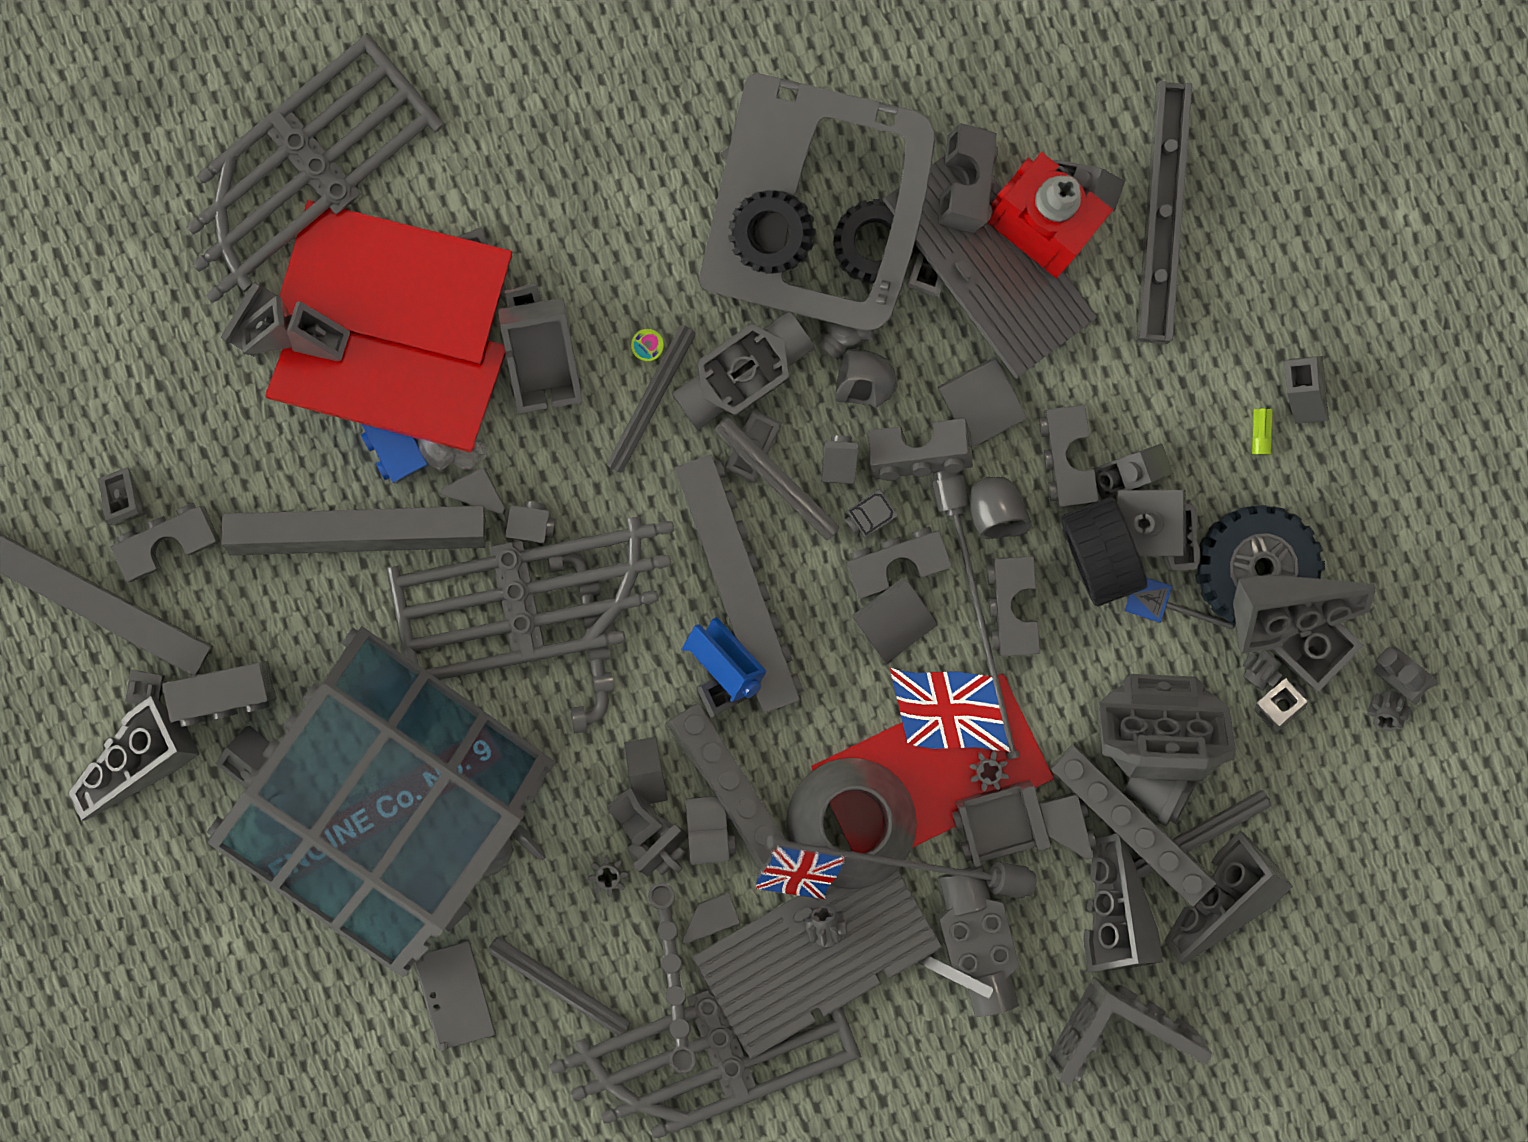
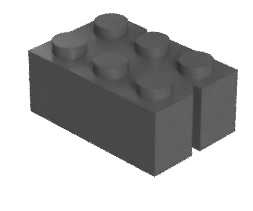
M564 298L499 309L500 327L518 414L547 409L544 389L551 388L553 407L581 403L582 395Z
M268 661L162 684L170 723L180 721L181 727L206 721L205 715L211 713L213 720L238 714L237 708L243 706L245 713L270 707L269 701L276 699Z

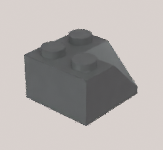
M1328 623L1312 628V634L1301 638L1300 634L1282 640V646L1270 649V651L1289 670L1316 692H1319L1364 646L1341 623L1334 626Z

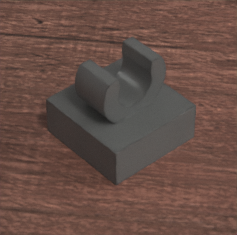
M130 670L125 702L140 704L150 696H155L160 701L164 675Z

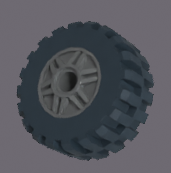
M1249 506L1225 514L1221 520L1212 524L1209 528V533L1206 537L1202 538L1199 544L1201 547L1198 574H1195L1197 584L1201 586L1202 592L1200 594L1204 601L1211 605V610L1216 615L1222 616L1227 622L1236 625L1233 601L1238 580L1259 576L1255 571V564L1259 559L1265 564V571L1261 576L1279 575L1321 579V572L1325 571V561H1321L1320 552L1323 549L1320 542L1315 541L1313 537L1315 532L1311 527L1305 526L1301 522L1302 519L1296 514H1290L1285 509L1276 506Z

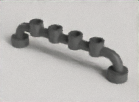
M577 553L549 558L550 573L563 571V564L574 566L577 572L589 570L587 562ZM598 581L578 585L581 604L594 602V596L600 595ZM602 614L583 618L586 633ZM608 646L588 650L596 705L588 712L584 711V706L570 708L574 734L587 732V725L598 722L608 709V692L614 691L612 673H605L603 660L609 659Z
M657 883L650 888L648 898L651 905L658 909L660 925L657 932L663 943L664 957L662 959V968L666 972L668 983L666 1000L671 1006L672 1014L670 1032L675 1038L676 1046L669 1056V1063L677 1073L686 1074L694 1069L696 1056L689 1048L688 1036L691 1029L685 1020L683 1004L686 1002V993L681 988L679 974L682 969V961L677 956L675 940L678 936V930L673 923L671 906L675 901V893L670 885Z

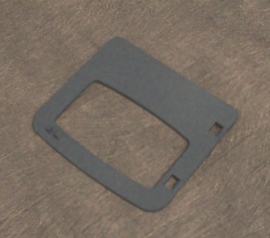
M761 73L750 75L745 81L699 275L700 285L704 290L860 330H874L882 327L890 320L920 226L936 138L930 120L925 115L914 110ZM780 87L798 91L796 101L779 99ZM878 111L895 114L894 126L876 122ZM826 117L899 134L906 141L900 190L887 245L870 295L863 302L790 285L784 281L783 272L774 274L756 272L750 266H745L740 262L741 258L739 255L735 256L732 250L734 249L733 242H729L728 235H731V228H728L729 222L733 221L735 216L732 213L735 208H739L742 205L741 201L745 198L753 196L752 194L766 190L784 191L796 196L812 139L819 122ZM769 212L763 214L755 226V237L758 244L764 250L770 252L783 249L787 243L789 224L779 213Z

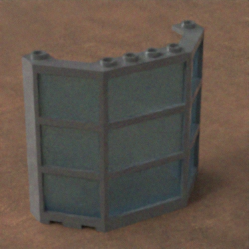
M361 626L358 631L352 628L341 643L346 647L321 685L318 687L313 683L302 699L307 704L301 713L298 714L293 711L283 725L287 732L279 742L274 738L263 755L268 759L261 769L254 766L243 783L248 787L224 819L217 817L206 833L211 835V838L207 843L404 978L416 960L418 961L431 944L426 940L430 936L434 938L439 937L521 822L526 813V806L523 805L525 800L533 801L543 784V779L550 772L555 761Z

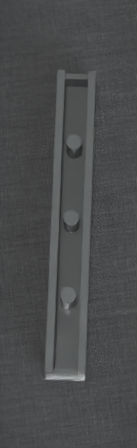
M1166 81L1156 83L1136 342L1169 344L1173 340L1192 83L1180 84L1167 83Z
M484 506L222 514L221 545L225 547L229 556L485 548L486 517Z
M0 533L1 574L193 676L199 674L213 645Z

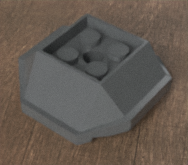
M1130 674L1122 681L1120 687L1110 692L1099 703L1098 718L1102 754L1112 757L1129 778L1202 781L1219 766L1235 759L1236 746L1230 709L1217 696L1205 690V685L1196 677Z

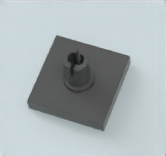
M1118 490V506L1129 528L1139 556H1186V490Z

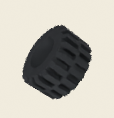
M766 190L752 194L753 196L741 201L742 205L739 208H735L732 213L735 216L733 221L729 222L728 228H731V235H728L729 242H733L734 249L732 250L735 256L739 255L742 264L750 266L756 272L774 274L791 270L808 257L807 253L809 250H812L814 245L812 239L813 236H816V229H813L812 222H814L813 215L808 213L807 209L809 208L805 203H801L798 197L784 191ZM769 212L781 214L787 220L790 228L787 244L783 249L775 252L764 250L758 244L755 237L757 221L763 214Z
M873 199V201L869 202L864 200L859 202L858 205L850 207L840 218L833 239L834 254L842 270L847 271L851 278L859 279L862 283L866 284L875 282L882 260L872 261L861 256L856 249L855 237L857 232L869 223H879L891 230L894 215L880 199ZM914 245V249H913V252H912V256H913V254H914V252H915V247H916V245Z

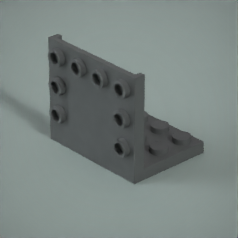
M1093 977L1045 1061L1056 1079L1070 1088L1073 1081L1079 1082L1087 1068L1084 1061L1090 1052L1095 1053L1100 1047L1104 1038L1101 1032L1113 1012L1205 1065L1208 1064L1213 1053L1206 1047L1208 1041L1203 1039V1036L1198 1034L1199 1032L1188 1023L1179 1018L1174 1022L1165 1017L1166 1011L1157 1005L1148 1002L1146 1006L1137 1001L1138 995L1129 989L1120 986L1116 990Z

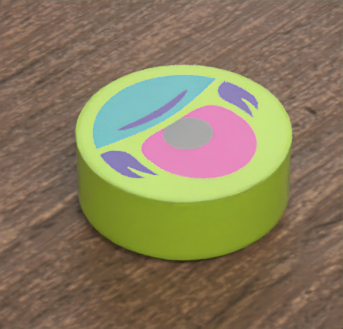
M642 329L632 338L631 348L639 360L651 362L661 356L664 342L661 335L655 330Z

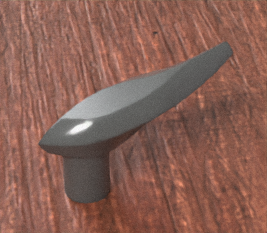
M518 824L511 835L530 853L544 860L546 856L530 837L528 830Z

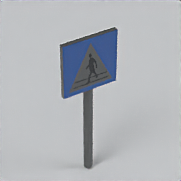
M1147 578L1148 585L1146 589L1129 595L1124 610L1161 623L1165 608L1229 629H1234L1235 625L1225 620L1168 602L1173 586Z

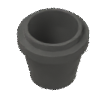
M1130 778L1124 793L1157 817L1158 823L1167 827L1169 822L1175 824L1179 819L1197 781Z

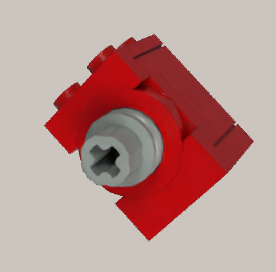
M1041 152L1034 161L1029 157L990 204L993 212L988 224L994 225L993 228L1041 267H1046L1045 270L1057 279L1113 209L1091 191L1086 195L1083 187L1075 178L1064 172L1056 171L1059 165Z

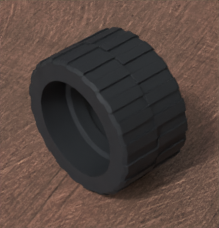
M1108 497L1061 516V523L1067 542L1094 606L1105 605L1147 588V578L1123 514L1113 497Z

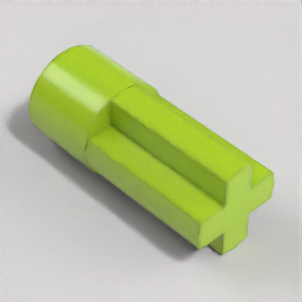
M1253 409L1252 454L1271 455L1273 409Z

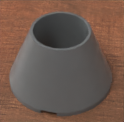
M838 759L813 770L796 788L787 812L786 823L789 842L835 849L827 840L823 830L824 811L828 803L839 793L858 791L870 796L878 804L884 819L881 838L871 850L863 854L906 860L916 836L917 821L915 807L905 785L887 768L865 759ZM845 858L841 872L831 885L849 889L868 887L890 877L900 866Z

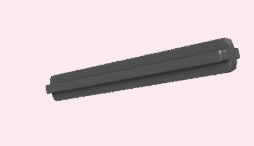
M681 325L676 332L607 463L609 468L619 473L624 471L695 337V331L691 328Z
M725 418L717 425L715 432L825 540L831 539L837 533L839 526L729 418Z
M1260 790L1178 835L1173 840L1187 852H1190L1268 809L1271 806L1270 799L1263 790ZM1141 856L1133 860L1140 879L1155 871Z
M496 937L488 949L490 954L617 1036L626 1033L630 1026V1022L500 937Z

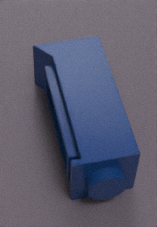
M717 617L712 619L707 630L700 624L695 625L681 649L693 653L699 662L732 696L731 702L744 697L751 698L760 690V682L767 672Z

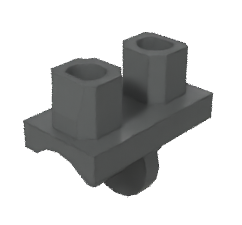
M662 817L659 820L663 827L654 833L659 840L651 848L645 842L638 847L633 843L628 848V852L635 861L633 866L647 877L655 869L662 876L670 868L677 873L683 869L677 861L685 854L680 845L688 838V834L676 824L673 825Z

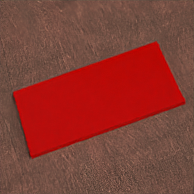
M307 200L304 211H306L315 202ZM328 208L297 234L279 297L282 298L291 317L296 302L301 301L351 332L481 365L513 252L343 209L336 215L331 208Z
M350 332L341 361L295 352L292 348L282 349L265 397L270 400L472 453L506 352L504 344L488 341L484 352V359L480 365Z
M1003 673L998 675L1015 751L1019 750L1020 753L1018 758L1008 760L1006 755L1008 752L977 747L933 749L908 744L903 722L811 766L813 771L821 765L834 760L858 758L880 764L894 773L905 785L915 807L917 827L912 848L956 827L952 812L957 811L955 801L996 789L993 784H988L987 789L982 791V781L980 779L976 782H971L970 780L972 776L976 775V771L970 768L969 764L977 765L980 761L978 758L979 752L985 758H990L991 753L995 751L997 755L996 762L1007 761V765L1002 767V773L1007 774L1009 778H1000L998 781L1000 788L1030 780L1034 787L1037 788L1054 779L1053 773L1050 771L1007 683V677ZM985 763L983 765L984 771L980 773L981 777L994 778L993 771L997 769L996 765L991 767L988 763ZM844 791L836 795L829 802L852 852L866 853L878 843L883 832L884 819L880 807L870 796L858 791Z

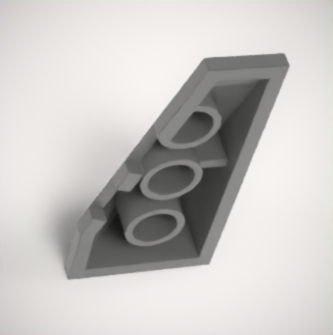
M1118 834L1096 838L1097 849H1093L1094 858H1092L1090 875L1092 881L1096 883L1094 900L1088 899L1087 910L1094 911L1092 930L1085 929L1084 932L1088 973L1140 967L1163 962L1158 928L1127 843Z

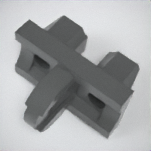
M1391 647L1386 648L1377 658L1378 665L1373 669L1379 677L1414 705L1420 701L1425 691L1438 683L1435 677L1397 647L1394 649Z

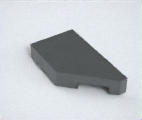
M729 892L698 903L682 939L684 944L740 923Z

